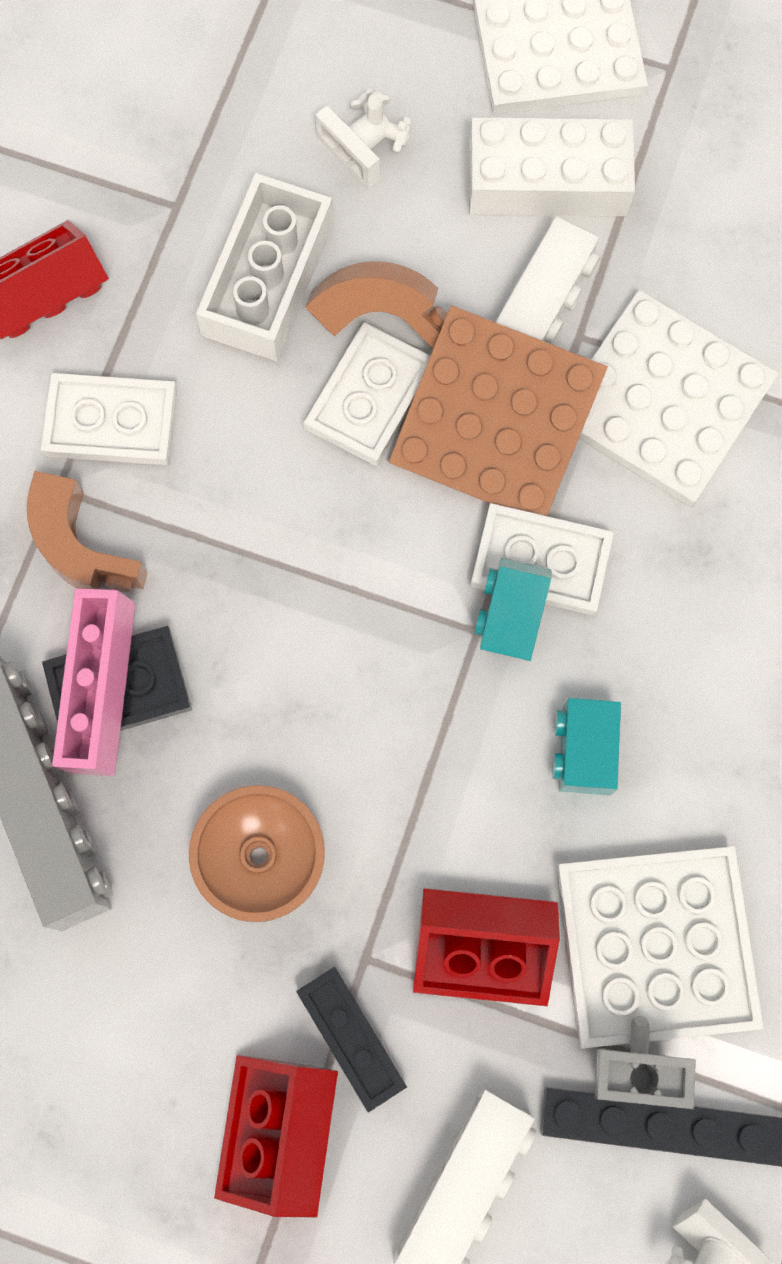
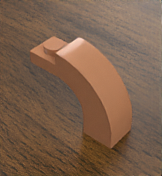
M381 261L357 263L336 271L311 292L305 306L333 336L337 335L351 321L363 314L370 312L390 313L406 321L432 348L435 346L447 316V312L443 308L433 306L438 287L429 279L405 266Z
M34 471L27 498V520L37 548L52 569L63 580L77 589H100L102 581H105L107 587L118 591L128 592L131 587L143 589L147 572L142 562L99 553L88 549L78 541L76 520L84 493L77 481L71 478Z

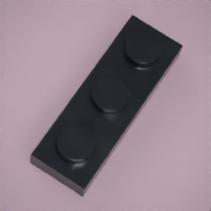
M333 967L296 991L368 1113L407 1088L336 967Z

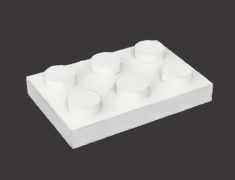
M363 322L303 423L304 429L377 467L410 409L430 355Z
M51 373L41 444L43 456L169 465L177 392L175 381Z
M490 503L470 587L485 590L489 569H498L501 557L552 569L546 605L595 616L614 532Z

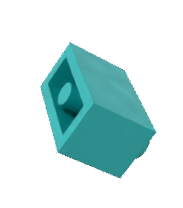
M502 557L498 569H489L484 593L490 594L492 597L488 611L480 609L474 634L482 636L481 650L531 661L552 578V569Z
M568 698L563 706V710H556L554 735L562 737L561 753H554L552 779L559 780L560 792L611 796L618 790L621 702Z

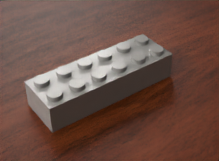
M0 657V818L43 927L64 931L112 909L108 898L114 894L105 872H98L91 859V856L96 855L97 851L87 830L82 831L77 824L75 816L80 814V808L76 798L70 789L65 790L58 777L64 774V771L52 767L54 749L49 750L42 737L48 734L46 724L39 710L34 711L26 698L32 695L29 682L23 671L18 672L12 661L7 663Z

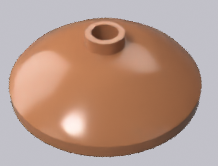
M263 785L241 787L217 798L198 819L189 844L190 871L201 895L219 912L245 922L272 921L288 915L300 907L316 888L323 871L325 859L323 835L316 818L308 807L294 795L284 790ZM258 848L265 849L268 854L266 861L262 864H255L251 860L252 852Z

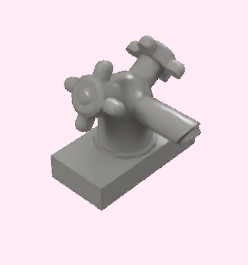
M636 1016L631 1021L630 1052L598 1049L595 1070V1099L694 1109L696 1059L648 1054L650 1024L644 1016Z

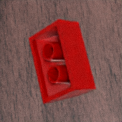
M69 220L0 257L1 340L7 336L9 338H16L30 329V323L43 316L51 318L60 314L66 309V303L79 296L80 298H87L94 295L102 288L101 284L109 280L86 235Z
M423 888L413 993L548 1007L560 942L558 902Z
M242 1055L236 1056L214 1199L272 1217L317 1218L338 1071L298 1063Z

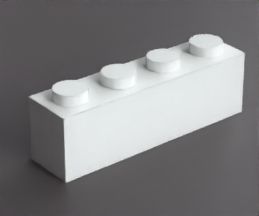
M556 216L496 323L553 344L564 324V321L559 319L564 309L567 308L572 311L579 299L582 288L578 284L583 275L590 278L601 256L595 253L600 237Z
M481 1089L393 1257L394 1264H470V1260L465 1258V1255L473 1240L480 1243L486 1235L493 1218L487 1212L495 1196L503 1199L510 1188L515 1173L509 1169L517 1153L525 1156L537 1132V1130L531 1127L535 1118L486 1089Z

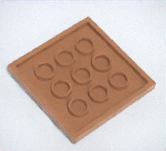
M451 305L388 463L487 503L547 516L608 366Z

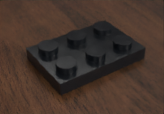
M169 626L131 637L120 731L192 710ZM66 655L42 661L57 724Z

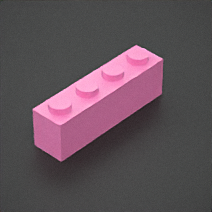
M75 589L52 767L72 774L115 776L136 604L118 590Z

